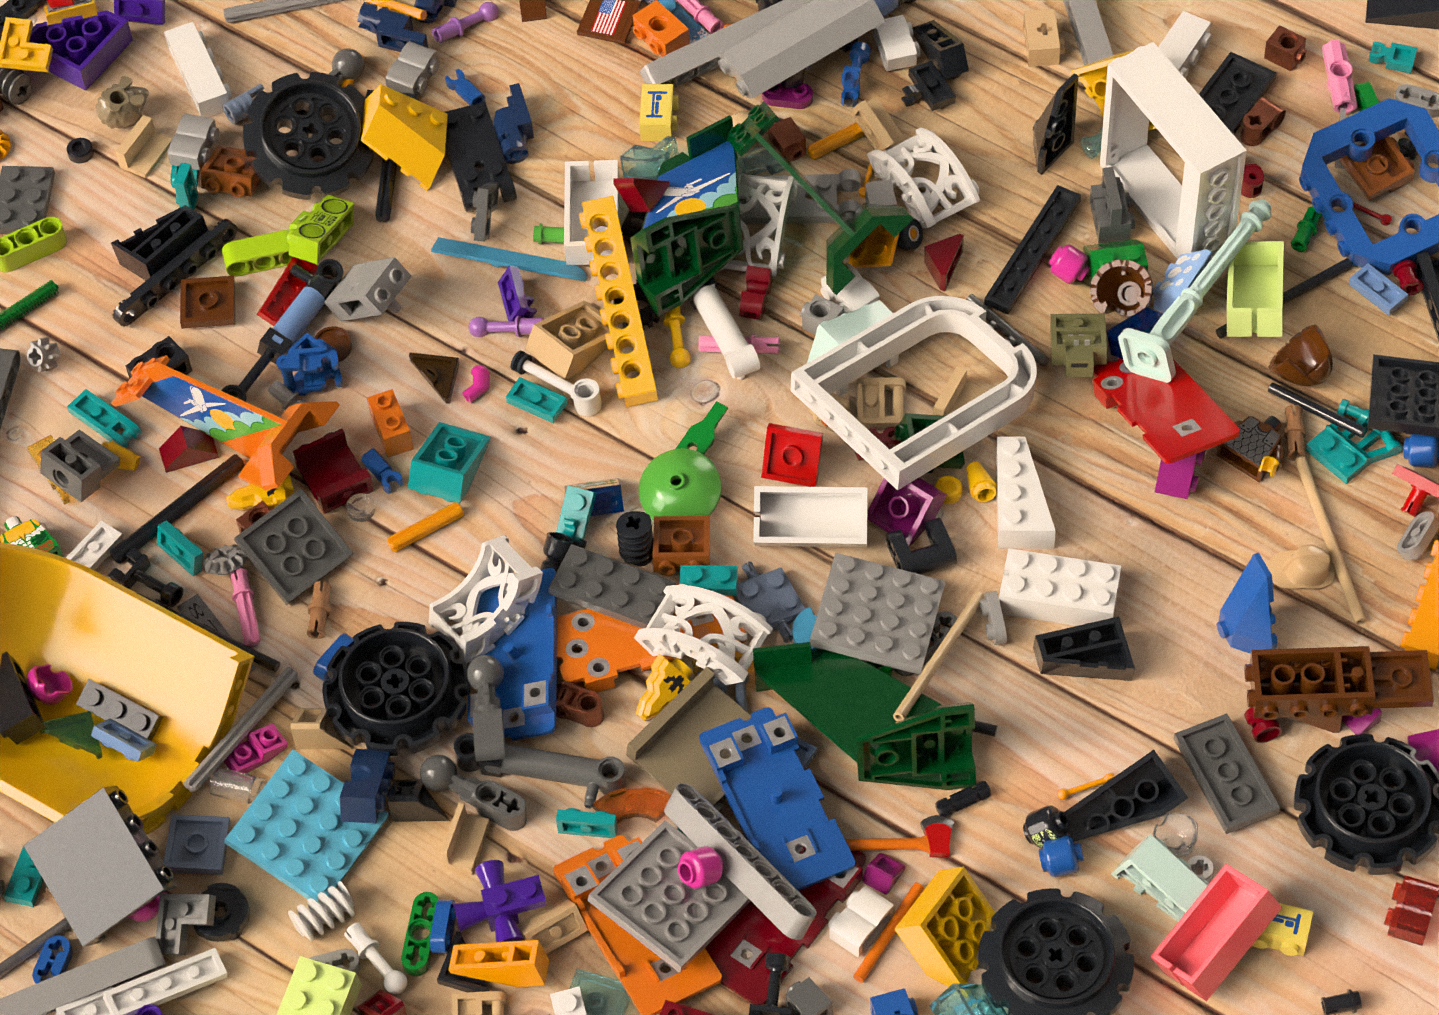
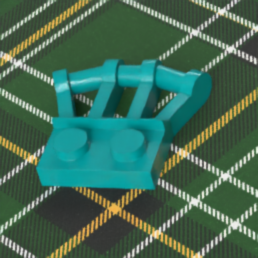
M1342 399L1337 414L1343 417L1345 414L1358 418L1355 421L1356 423L1364 427L1368 425L1369 409L1359 408L1351 405L1349 400ZM1331 423L1326 425L1322 432L1306 444L1305 451L1347 484L1371 463L1400 453L1403 446L1400 441L1395 440L1391 431H1379L1373 429L1372 432L1355 444L1350 440L1355 434L1346 430L1341 432L1338 430V426ZM1382 438L1386 445L1385 447L1368 453L1365 452L1378 439Z

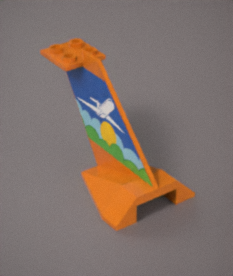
M167 355L158 359L152 358L146 363H138L131 371L133 376L130 380L118 387L115 392L117 396L111 403L116 407L138 400L141 396L249 458V461L238 477L242 481L265 491L280 487L294 468L282 454L299 432L326 425L340 406L337 401L299 403L289 406L282 416L278 417L166 366L170 360Z

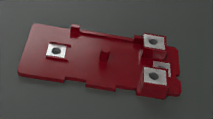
M797 846L795 851L798 854H803L806 852V848L804 846ZM851 851L855 859V867L853 869L799 890L817 912L804 937L800 940L791 939L783 934L751 901L705 947L722 974L721 984L752 1004L764 1005L767 999L770 970L765 968L766 954L782 953L788 955L791 961L802 946L810 947L828 924V919L825 916L837 901L844 903L863 879L862 867L866 863L865 854L861 851ZM744 951H749L752 953V957L744 959L741 957V954ZM789 963V970L782 972L781 983L792 970L793 964Z

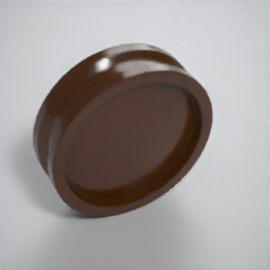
M326 327L320 330L314 337L315 339H322L335 348L339 362L346 359L351 353L352 343L350 335L341 327Z

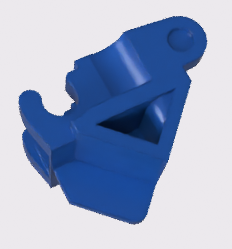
M308 333L288 350L287 355H281L276 360L277 367L282 373L283 385L293 393L298 392V396H306L310 392H319L322 389H326V380L329 378L335 379L337 387L343 385L337 350L322 339H315Z

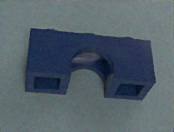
M355 749L350 764L351 781L344 782L340 794L341 822L376 823L379 813L385 810V796H388L390 792V780L395 778V762H391L390 752Z

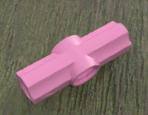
M1330 40L1322 47L1327 73V88L1331 93L1334 111L1340 114L1341 108H1345L1346 114H1349L1357 108L1352 81L1353 68L1348 61L1345 43L1340 42V40Z

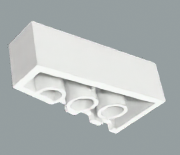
M997 437L998 549H1054V524L1026 438Z

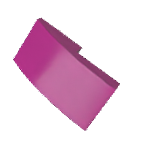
M272 723L248 733L247 741L240 743L224 760V763L235 778L274 758L287 748L288 743Z

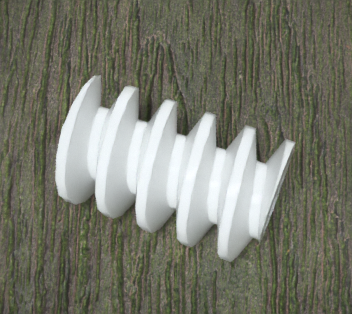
M341 881L338 882L339 891L333 886L328 888L329 897L325 893L320 892L318 894V902L312 898L308 899V909L302 904L298 905V915L291 910L288 911L293 925L302 937L305 936L310 941H313V930L323 935V924L328 925L331 929L335 928L333 922L335 917L340 922H345L343 914L345 911L352 917L355 916L353 900Z

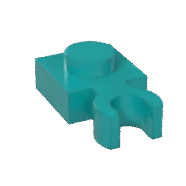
M1373 42L1371 50L1373 52H1370L1369 62L1375 64L1386 62L1387 69L1411 74L1418 48L1393 42L1391 48L1381 42Z

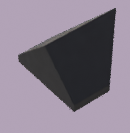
M421 779L394 780L387 796L392 822L450 821L426 789Z

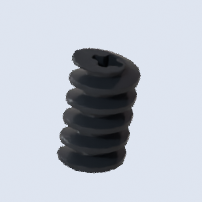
M626 512L618 518L616 523L619 554L625 562L637 566H646L653 559L652 520L650 515L645 512Z

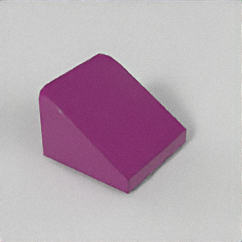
M1380 708L1373 709L1372 715H1365L1363 717L1342 715V721L1355 735L1364 734L1380 723L1382 711Z
M879 853L867 865L862 882L887 895L906 866L883 853Z

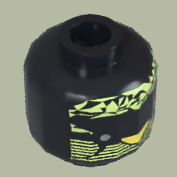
M1052 805L1045 806L1030 812L1026 816L1023 832L1030 844L1043 848L1045 841L1067 835L1069 820L1066 814Z

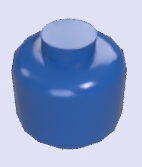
M1413 434L1410 438L1406 437L1404 442V459H1408L1409 464L1413 467H1437L1439 463V438Z
M1068 835L1045 841L1043 848L1039 849L1043 872H1048L1053 878L1077 873L1079 862L1084 861L1081 844H1074L1073 839Z

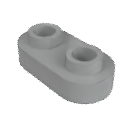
M1423 512L1417 515L1409 524L1397 544V551L1403 559L1417 560L1424 555L1425 550L1439 529V520L1433 512Z
M997 591L984 593V599H980L982 616L987 615L989 622L985 624L987 639L993 640L994 645L1006 644V628Z

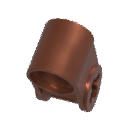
M1265 97L1259 99L1255 106L1243 117L1244 128L1240 133L1241 141L1248 146H1258L1273 130H1276L1285 118L1286 110Z
M560 681L558 683L556 717L568 719L586 727H596L604 720V710L598 693L576 686L568 681Z

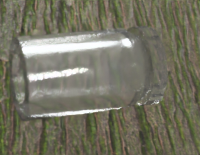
M218 767L210 781V794L252 804L267 784V780L262 777L257 778L253 775Z

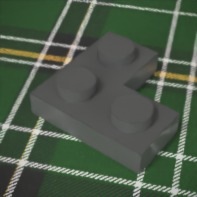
M488 182L479 187L478 191L474 192L473 207H476V218L473 217L471 221V233H474V241L485 242L490 238L491 216L498 206L499 183Z
M160 894L156 940L162 955H186L189 925L213 926L216 896L209 894Z

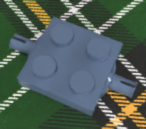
M752 562L743 564L742 570H744L748 579L737 583V596H733L734 600L752 612L763 615L766 622L773 628L772 631L778 630L785 643H788V639L791 642L793 640V633L788 625L806 608L782 567L764 574H758Z

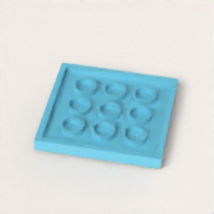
M292 749L227 835L224 843L306 899L312 898L318 902V894L320 892L325 893L329 897L328 888L330 886L338 887V882L342 881L388 819L389 813L386 811L380 812L376 823L341 822L340 794L344 783Z

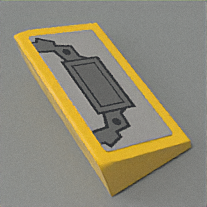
M75 0L74 5L50 8V6L44 7L48 25L62 23L64 18L80 15L83 18L98 15L95 0Z

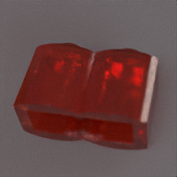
M1407 875L1404 876L1402 884L1396 882L1392 900L1397 901L1395 909L1388 908L1384 925L1389 926L1387 935L1423 946L1438 896L1439 885Z

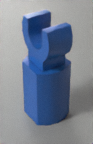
M456 70L457 80H452L449 76L445 77L447 87L451 90H456V93L469 106L485 102L484 94L468 79H465L462 70Z
M372 448L363 454L361 458L362 463L378 481H382L383 490L386 493H392L389 484L392 481L397 482L400 486L404 485L401 474L397 471H392V467L376 449Z

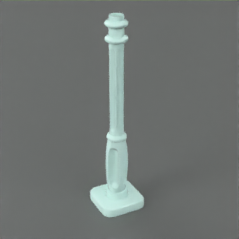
M1259 199L1249 204V212L1246 211L1240 215L1241 222L1190 288L1184 289L1181 295L1160 317L1150 333L1132 328H1126L1122 331L1118 340L1124 364L1128 370L1135 374L1166 383L1172 380L1176 374V369L1170 348L1171 343L1187 326L1198 307L1202 305V298L1254 232L1261 231L1263 228L1262 221H1267L1271 218V205L1266 200Z

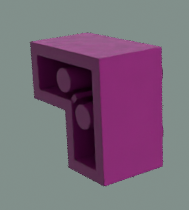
M1206 450L1172 464H1166L1161 460L1155 493L1188 499L1190 492H1196L1199 476L1194 475L1197 465L1201 466Z

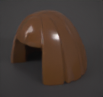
M1114 260L1098 269V273L1094 275L1091 281L1090 295L1091 300L1094 302L1093 305L1100 313L1109 314L1116 312L1123 316H1135L1143 308H1148L1152 300L1154 285L1149 272L1142 265L1131 260Z
M1314 324L1293 336L1289 343H1286L1277 352V355H1274L1268 368L1287 382L1300 386H1316L1322 384L1331 374L1333 359L1323 332Z

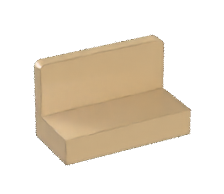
M877 97L868 102L866 100L860 102L852 110L851 115L874 149L885 151L905 140Z
M143 115L115 151L120 168L144 178L148 177L169 149L172 138L156 132L152 118Z
M957 366L934 405V415L947 416L984 394L985 389L967 383V370Z
M459 802L441 850L445 869L473 875L490 827V820L467 814L465 803Z
M567 898L557 901L517 924L525 941L539 940L546 954L588 931L577 906Z

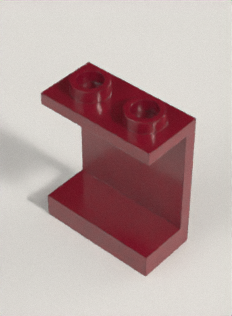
M342 428L335 432H329L322 438L303 444L298 449L293 450L296 467L324 514L374 491L369 472L366 468L362 469L347 445L345 432Z

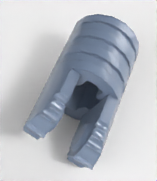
M262 83L223 104L224 113L232 124L235 125L247 118V111L253 101L252 98L265 89Z

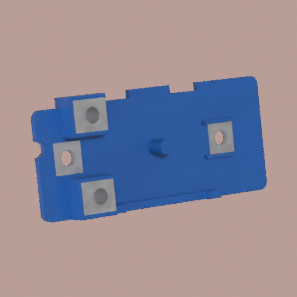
M553 568L541 570L543 575L535 601L533 603L529 602L522 613L524 619L509 636L506 633L493 643L496 647L484 654L495 657L503 666V681L495 689V696L500 699V706L503 712L504 738L511 737L513 741L551 734L556 730L557 597L549 594V586L556 575V571ZM500 586L487 589L481 594L476 615L484 612L494 613L500 606L498 599ZM478 693L468 695L467 720L472 727L474 701L478 698ZM519 715V719L512 723L511 718Z
M766 707L751 713V718L747 721L738 718L700 734V744L745 838L798 891L855 867V859L835 818L828 820L820 804V801L824 800V796L810 768L804 770L795 753L800 750L798 736L786 713L776 716L771 708ZM749 735L752 737V741L744 743L741 740L742 737ZM797 846H804L806 852L798 854L795 848Z

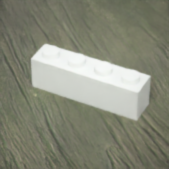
M1183 11L1158 48L1186 79L1190 66H1195L1198 62L1201 50L1209 46L1212 34H1210L1211 22Z
M190 22L165 31L168 49L199 115L208 118L224 112L223 104L232 98V94L228 84H222L224 78L219 65L215 67L213 65L215 58L211 48L206 49L204 46L207 43L202 30L197 31L194 23Z

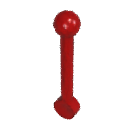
M1353 202V208L1379 219L1384 226L1390 225L1392 220L1390 215H1381Z

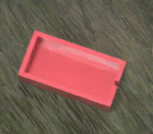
M1225 864L1150 957L1164 974L1182 986L1185 985L1188 990L1207 1002L1279 913L1282 906L1268 889Z

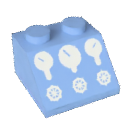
M1205 249L1182 254L1175 264L1170 263L1165 272V279L1162 283L1158 282L1153 290L1152 296L1155 297V310L1165 313L1181 295V292L1186 288H1190L1210 262L1211 251Z

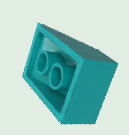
M439 422L411 460L408 489L415 490L420 494H429L443 498L448 502L460 503L470 489L490 443L491 436Z

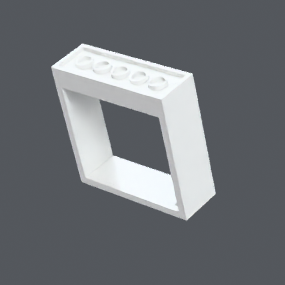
M1152 42L1146 46H1140L1133 52L1123 57H1118L1108 64L1100 166L1102 169L1105 167L1114 168L1115 177H1120L1124 192H1129L1130 203L1177 259L1182 254L1205 249L1211 251L1212 259L1237 226L1247 150L1158 46ZM1149 120L1185 161L1182 185L1147 145Z

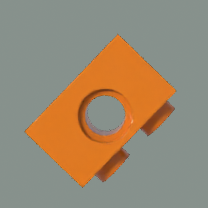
M655 0L633 15V32L639 40H644L654 54H659L663 57L690 44L689 29L658 0Z
M393 389L367 397L370 416L387 458L413 450L411 433Z

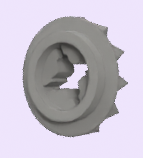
M237 544L231 546L224 545L222 548H215L214 552L206 554L203 564L206 572L225 575L243 566L248 557Z

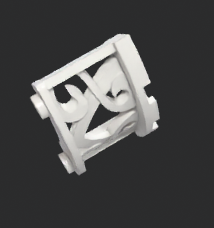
M918 128L916 129L917 135L885 151L875 149L867 153L876 178L882 180L891 179L893 188L898 186L904 193L901 195V199L911 216L919 221L922 228H929L935 225L936 222L979 202V187L973 179H970L952 150L932 130ZM914 161H928L939 164L940 171L936 185L926 178L910 177L914 170ZM924 187L926 191L921 193L918 188ZM957 187L964 200L952 205L944 196V193L949 198L956 199V193L952 188ZM940 202L944 210L933 215L932 211Z
M737 168L739 200L745 199L748 202L740 204V214L751 210L759 202L768 212L771 221L762 230L750 237L746 224L741 220V231L744 234L745 240H743L744 249L738 255L746 253L747 262L731 260L721 270L746 271L747 265L771 269L772 276L776 277L779 269H783L785 264V253H781L791 202L797 199L798 185H794L793 176H789L788 180L742 174V169ZM774 194H780L781 196L775 197V196H773V195H774ZM781 205L780 213L775 206ZM776 231L774 242L769 237ZM756 248V253L762 260V251L764 249L770 250V264L752 263L751 250Z
M505 535L483 542L479 557L463 582L449 594L430 604L428 624L432 628L435 627L455 643L459 649V659L466 661V663L491 651L496 647L493 644L505 633L509 636L524 619L522 615L524 609L529 602L533 603L540 588L543 572L537 566L532 568L508 544L509 539ZM500 586L498 596L500 606L494 613L484 612L476 615L481 594L487 589ZM451 619L454 622L460 623L449 626L447 621ZM463 631V635L460 636L456 633Z
M685 584L666 586L664 589L666 596L647 627L638 630L634 639L652 656L661 654L682 659L684 655L697 659V666L703 669L708 667L715 673V677L725 685L743 682L749 673L747 669L753 661V648H760L767 635L773 630L766 622L765 617L757 612H752L750 609L724 595L707 589ZM714 614L724 635L708 634L701 639L693 637L692 627L687 621L697 616ZM680 628L683 629L685 633H681ZM739 628H743L753 637L748 646L739 642L747 639V633L741 632ZM712 643H718V648H719V649L715 648L714 646H712V645H710V644H712ZM735 650L743 654L738 663L735 661Z

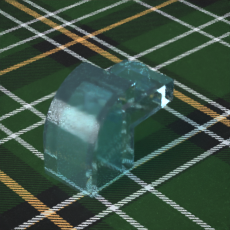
M666 136L652 148L634 145L620 156L624 178L656 180L661 163L679 154L676 137Z

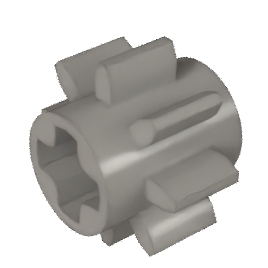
M49 337L30 342L31 347L26 353L30 366H38L39 372L48 371L58 366L56 362L61 357L57 343H49Z

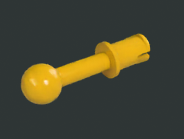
M678 306L665 313L666 318L663 322L665 326L670 327L673 351L670 353V363L675 368L680 369L690 364L691 355L684 348L680 325L685 323V317L681 315V309Z

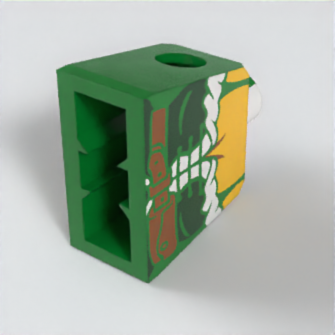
M14 516L5 522L4 526L7 532L0 535L1 543L30 547L63 557L59 544L36 519H30L22 523L19 517Z

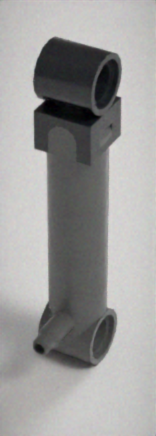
M462 734L454 742L456 763L462 771L475 772L480 769L481 775L501 778L502 773L584 786L587 787L584 806L588 809L593 807L598 790L605 795L615 796L620 794L626 787L624 764L619 758L613 756L599 760L508 745L505 740L506 759L476 761L474 734ZM468 751H474V753L470 755L464 754ZM609 774L616 775L613 778H606Z

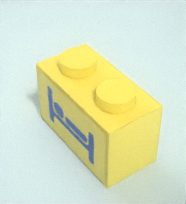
M642 84L639 123L641 141H672V132L677 131L678 117L674 115V110H679V95H674L673 84Z
M1279 903L1282 909L1252 946L1259 949L1271 948L1279 950L1289 956H1304L1314 911Z

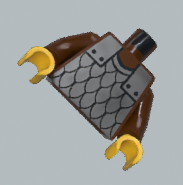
M1248 416L1243 421L1234 422L1240 428V436L1218 445L1217 456L1259 483L1267 472L1270 473L1271 477H1274L1275 473L1281 470L1284 464V448L1281 446L1282 436L1278 433L1282 427L1281 422L1274 416H1269L1264 422L1259 421L1253 416Z

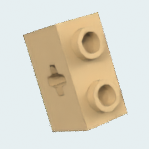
M1055 9L1024 11L1023 30L1028 67L1059 65L1060 54H1064V40L1059 39L1058 34L1062 33L1061 19H1056Z

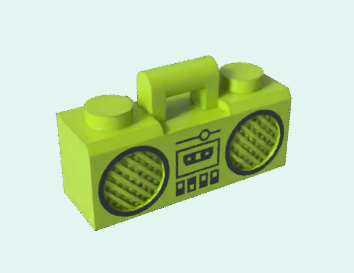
M327 195L320 203L316 202L313 205L311 212L302 211L289 225L290 231L287 235L289 256L318 264L353 226L354 203Z

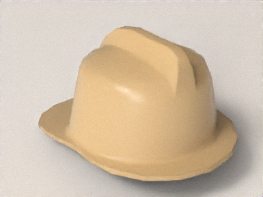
M1304 545L1297 550L1279 552L1270 559L1267 565L1272 574L1273 583L1287 589H1321L1332 583L1336 573L1330 556L1323 549L1315 545Z

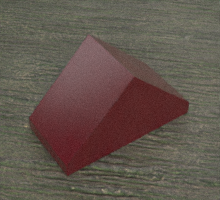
M613 178V184L630 212H651L669 187V181Z
M957 234L924 246V263L941 291H946L963 253L964 235Z
M180 426L159 448L166 473L219 458L213 437L201 430Z
M381 989L357 1006L362 1015H407L402 1000Z

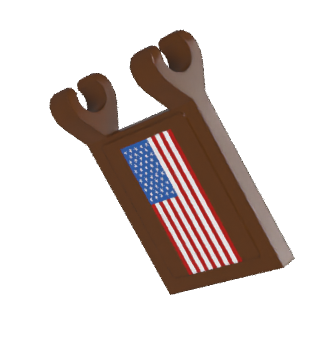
M589 0L577 30V35L625 45L634 24L633 15L639 11L644 0Z

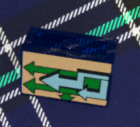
M619 478L572 484L575 487L597 492L591 516L624 512Z

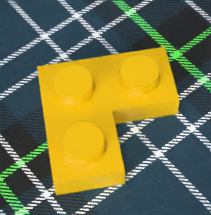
M6 17L0 41V68L48 72L53 48L48 44L29 43L33 27L31 20Z

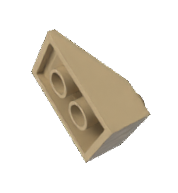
M584 300L534 324L525 350L534 356L536 360L551 369L557 376L566 380L582 372L608 348L605 334L610 333L608 324L603 325L600 312Z

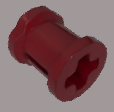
M1411 260L1402 261L1392 269L1393 275L1399 280L1400 288L1408 296L1416 295L1422 291L1424 286L1422 280L1418 279L1416 263Z

